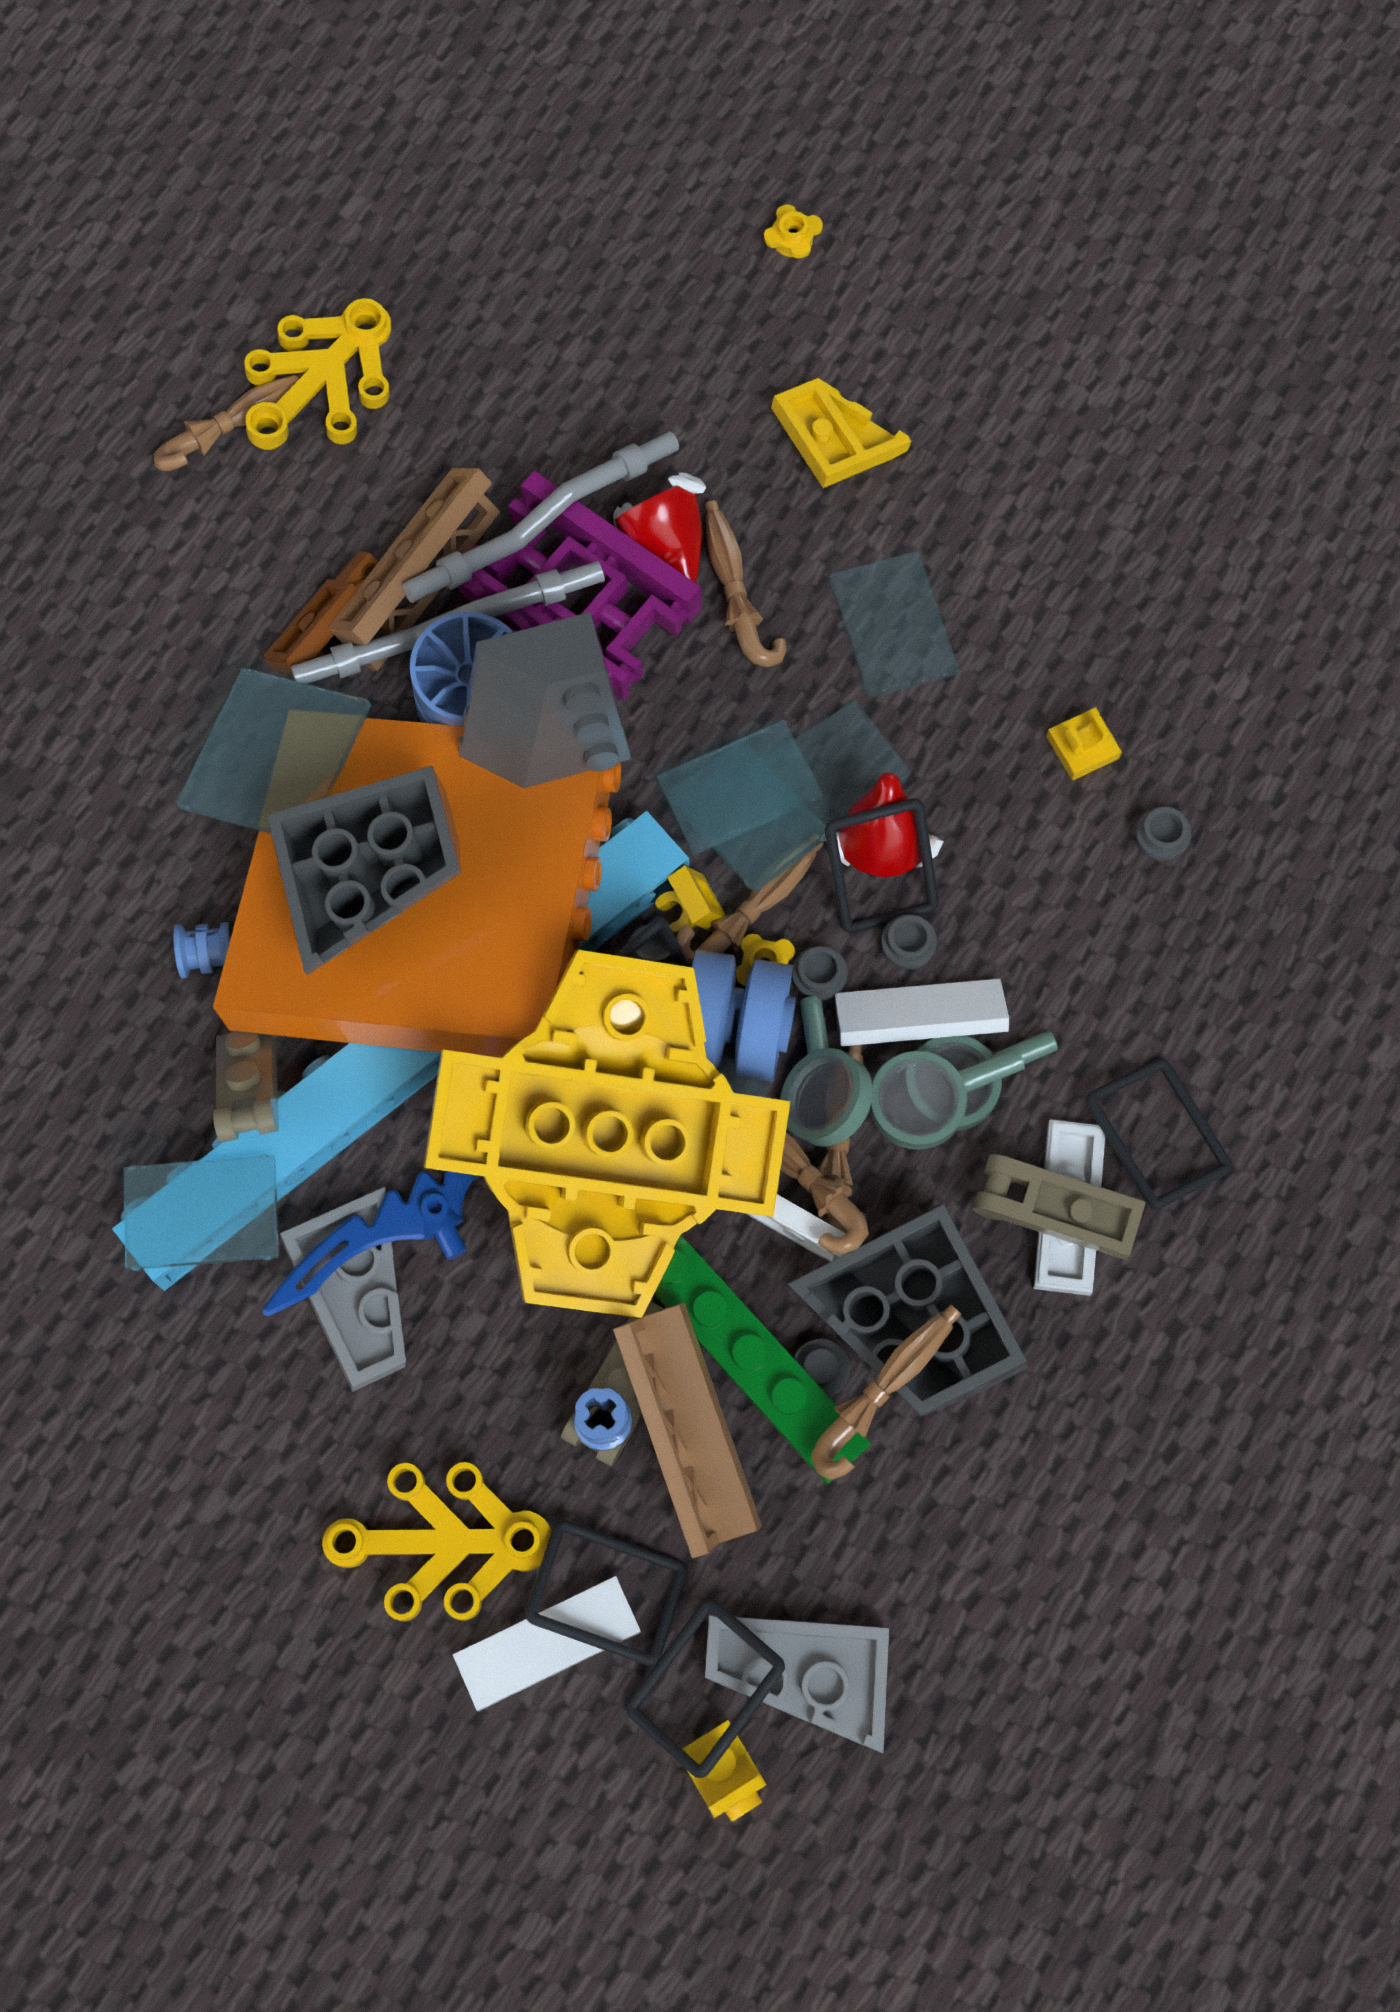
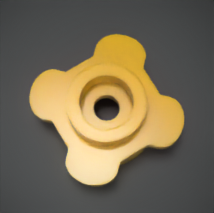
M792 205L780 206L776 211L777 219L774 225L764 232L766 245L776 248L779 253L788 257L804 258L808 256L811 252L814 236L822 232V220L816 215L806 216L796 211ZM796 229L798 232L791 233L789 230Z
M757 934L747 935L741 941V950L744 952L742 965L736 969V979L739 984L745 987L750 968L756 959L762 960L766 958L771 962L788 964V961L795 955L793 944L787 939L772 942L762 940Z

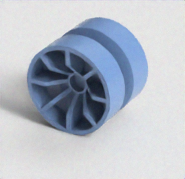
M458 612L436 620L422 632L413 647L410 658V675L415 705L421 723L464 726L463 715L465 706H469L471 698L469 682L477 642L513 633L509 627L498 619L486 614Z
M697 949L692 968L695 971L706 1036L704 1045L707 1059L717 1069L720 1065L726 1043H734L736 1076L773 1082L779 1052L787 1053L796 1002V997L789 996L793 965L756 959L750 968L746 986L743 989L735 987L736 962L734 955Z

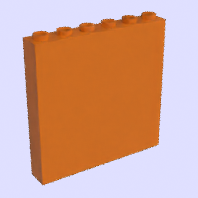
M290 712L214 1000V1010L230 1031L441 1052V1049L500 1058L510 1047L535 1031L575 950H579L580 941H588L592 926V912L587 906L590 892L598 891L601 883L602 862L601 858L598 857L600 842H607L610 837L612 814L611 809L607 807L610 793H617L620 787L621 762L605 771L590 770L522 788L459 756V736L464 735L465 726ZM433 766L446 790L460 845L461 874L315 971L306 975L302 965L267 815Z

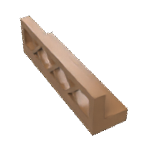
M452 468L359 586L358 590L330 623L327 629L343 644L351 641L353 646L358 644L367 645L381 626L383 637L411 628L440 590L414 603L410 602L406 608L395 609L405 597L402 584L431 570L426 568L442 547L444 549V557L455 551L461 554L469 551L500 513L484 495L492 482L479 468ZM473 507H475L479 514L467 529H457ZM456 536H461L456 542ZM400 615L394 622V616ZM387 658L366 664L365 666L372 671H378Z
M685 1302L653 1312L642 1318L630 1320L614 1328L616 1340L692 1559L710 1553L721 1542L758 1531L762 1524Z

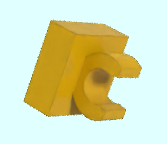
M1096 707L1048 729L1046 737L1072 781L1118 760L1122 753Z
M683 866L667 877L674 891H667L661 894L655 901L656 907L663 911H667L674 905L680 904L682 908L681 917L669 925L672 932L676 935L684 924L688 925L691 929L696 925L710 931L709 927L713 926L710 922L726 916L704 874L687 866Z

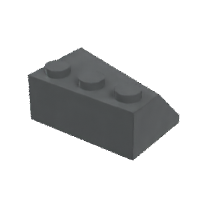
M591 612L477 642L469 682L471 698L469 706H465L463 715L465 730L464 735L459 736L458 742L460 757L522 788L590 770L605 771L614 767L617 763L632 760L619 707Z
M433 766L267 815L302 965L306 975L315 971L461 874L460 845L446 790Z
M944 1204L788 1284L878 1374L894 1350L912 1333L938 1313L941 1315L950 1304L956 1308L962 1315L952 1324V1330L937 1352L920 1373L896 1391L920 1416L975 1396L1028 1369L1027 1361Z

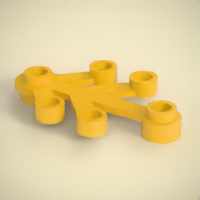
M367 298L353 301L348 305L343 314L337 317L303 319L296 315L286 316L279 321L277 326L278 341L285 350L291 352L270 353L263 349H257L247 354L244 360L245 374L249 382L254 385L260 386L273 381L276 375L304 373L276 404L261 402L248 410L245 418L246 431L252 444L264 450H273L281 446L288 437L289 422L325 384L329 413L325 420L326 434L336 444H348L353 441L357 435V419L354 413L350 411L344 364L357 351H359L363 377L358 383L360 403L369 409H377L387 403L389 399V383L382 375L379 346L384 344L391 334V319L388 312L378 302ZM367 323L373 325L374 328L364 330L358 328V326ZM289 330H298L302 334L298 337H289L285 333ZM338 338L328 349L301 351L308 345L309 339ZM256 364L269 366L267 370L262 372L252 369ZM377 386L383 391L379 395L374 396L367 394L365 390L369 387ZM337 422H346L350 427L346 430H337L333 425ZM266 427L276 430V432L271 434L259 433L261 429Z
M462 1462L454 1465L449 1470L446 1478L447 1487L456 1498L470 1500L495 1528L468 1529L425 1484L423 1473L415 1465L401 1463L396 1465L388 1475L387 1484L390 1492L400 1500L409 1501L436 1530H367L360 1522L345 1518L335 1521L327 1528L323 1536L322 1547L328 1560L343 1568H353L362 1564L368 1555L435 1554L406 1584L394 1585L386 1593L384 1598L385 1610L392 1618L399 1621L414 1619L421 1611L422 1602L469 1554H493L468 1583H457L451 1586L445 1594L444 1607L447 1613L457 1620L467 1621L478 1614L481 1609L482 1600L512 1570L525 1572L540 1567L552 1532L550 1526L545 1519L534 1512L520 1511L512 1513L484 1484L483 1476L479 1469L471 1463ZM406 1471L415 1473L417 1483L414 1489L406 1493L398 1491L396 1487L398 1476ZM462 1471H471L476 1478L474 1487L467 1492H460L455 1488V1478ZM519 1530H529L534 1536L533 1546L524 1552L515 1550L512 1545L514 1534ZM350 1531L356 1538L355 1547L348 1553H339L335 1545L336 1539L342 1532ZM408 1591L414 1598V1605L409 1612L398 1614L393 1608L394 1597L399 1592ZM459 1591H469L474 1599L472 1608L466 1613H457L452 1605L453 1597Z

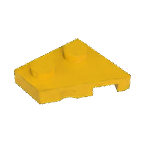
M819 378L775 395L771 409L823 488L887 462L907 452L911 444L908 435L900 430L895 436L870 421L873 414L871 411L857 402L844 399L837 389Z

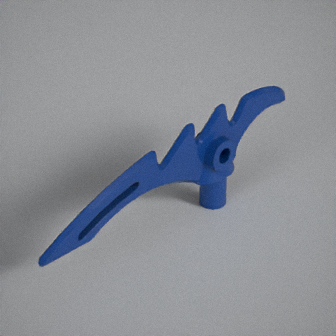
M422 1171L416 1178L407 1202L402 1200L398 1191L389 1190L372 1225H367L361 1216L353 1215L332 1231L280 1284L262 1309L263 1314L271 1316L315 1294L323 1282L344 1262L380 1244L408 1239L429 1240L435 1237L447 1260L455 1259L464 1254L467 1248L456 1226L463 1222L462 1204L465 1192L478 1175L445 1171L444 1183L440 1185L430 1173ZM341 1242H348V1246L331 1258L303 1289H296L297 1284L325 1255Z

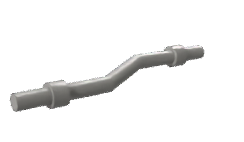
M669 431L640 446L634 443L615 451L611 460L562 483L512 530L463 554L455 551L437 560L435 568L404 582L402 588L407 599L414 603L444 587L452 590L470 581L472 573L523 549L574 501L621 478L625 481L632 480L646 473L648 465L678 451L679 443L676 436Z
M599 561L562 573H558L556 569L535 575L534 582L475 600L414 627L371 640L367 645L358 644L353 646L350 641L331 647L330 654L293 665L291 670L297 687L339 674L341 679L361 672L360 666L412 650L422 632L430 624L444 616L458 612H477L496 617L539 602H543L544 606L565 600V594L605 581Z

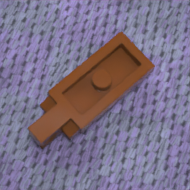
M359 551L335 580H326L263 655L265 657L263 660L278 673L293 676L291 666L323 656V647L334 635L327 627L377 565L378 561L369 552Z

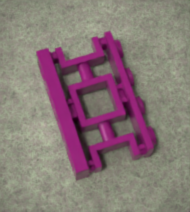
M533 471L521 485L523 496L519 500L515 498L509 504L511 521L515 524L521 522L558 487L536 471ZM574 501L548 525L566 538L550 558L534 548L546 534V529H544L523 549L472 573V579L458 586V589L466 599L473 602L509 590L502 583L519 564L535 575L553 569H556L558 573H562L572 564L580 567L599 561L605 579L600 584L604 588L582 614L591 612L595 629L603 622L618 633L606 648V657L604 659L615 696L624 701L630 694L629 686L633 682L637 683L643 676L642 662L629 653L654 622L676 637L682 630L684 621L690 624L701 611V587L582 503ZM474 544L470 550L478 547V545ZM535 575L531 578V580L528 583L535 581ZM627 581L649 596V599L633 617L616 606L628 592ZM539 602L499 615V618L513 632L576 615L558 602L544 606L543 602Z

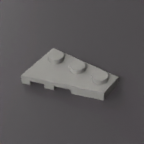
M385 1187L280 1233V1240L293 1267L295 1268L322 1240L351 1216L359 1215L367 1225H372L386 1195ZM341 1242L325 1255L300 1281L302 1286L304 1287L331 1258L348 1246V1242ZM392 1242L369 1248L344 1262L323 1282L315 1294L308 1297L352 1392L406 1366Z
M709 1615L705 1678L751 1697L773 1666L720 1619ZM736 1617L774 1650L785 1663V1670L762 1703L883 1753L889 1628Z

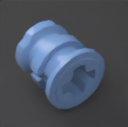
M221 922L219 928L210 929L208 923L198 924L195 927L196 930L186 931L182 924L174 925V954L181 979L188 978L191 969H200L201 973L205 974L213 973L214 967L224 966L233 932L230 922Z
M591 1388L580 1396L575 1405L576 1412L574 1416L575 1431L580 1440L588 1447L601 1451L614 1449L622 1444L630 1434L633 1421L631 1410L621 1395L610 1388ZM595 1406L603 1411L611 1406L615 1409L611 1413L615 1423L614 1426L607 1430L604 1426L598 1425L592 1430L589 1428L593 1422L589 1411Z

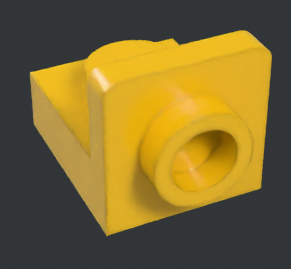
M729 1720L692 1742L683 1750L700 1765L729 1727ZM738 1735L706 1777L696 1778L689 1773L714 1818L726 1812L730 1821L733 1822L762 1803L756 1791L767 1784Z

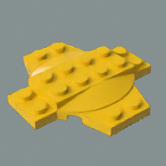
M575 950L535 1031L510 1047L500 1058L441 1049L424 1168L483 1176L492 1193L508 1211L521 1293L525 1303L642 1318L675 1252L673 1248L680 1234L696 1224L700 1225L716 1209L774 1217L791 1101L734 1093L725 1076L719 1073L715 1066L707 1059L704 1045L706 1036L694 968Z

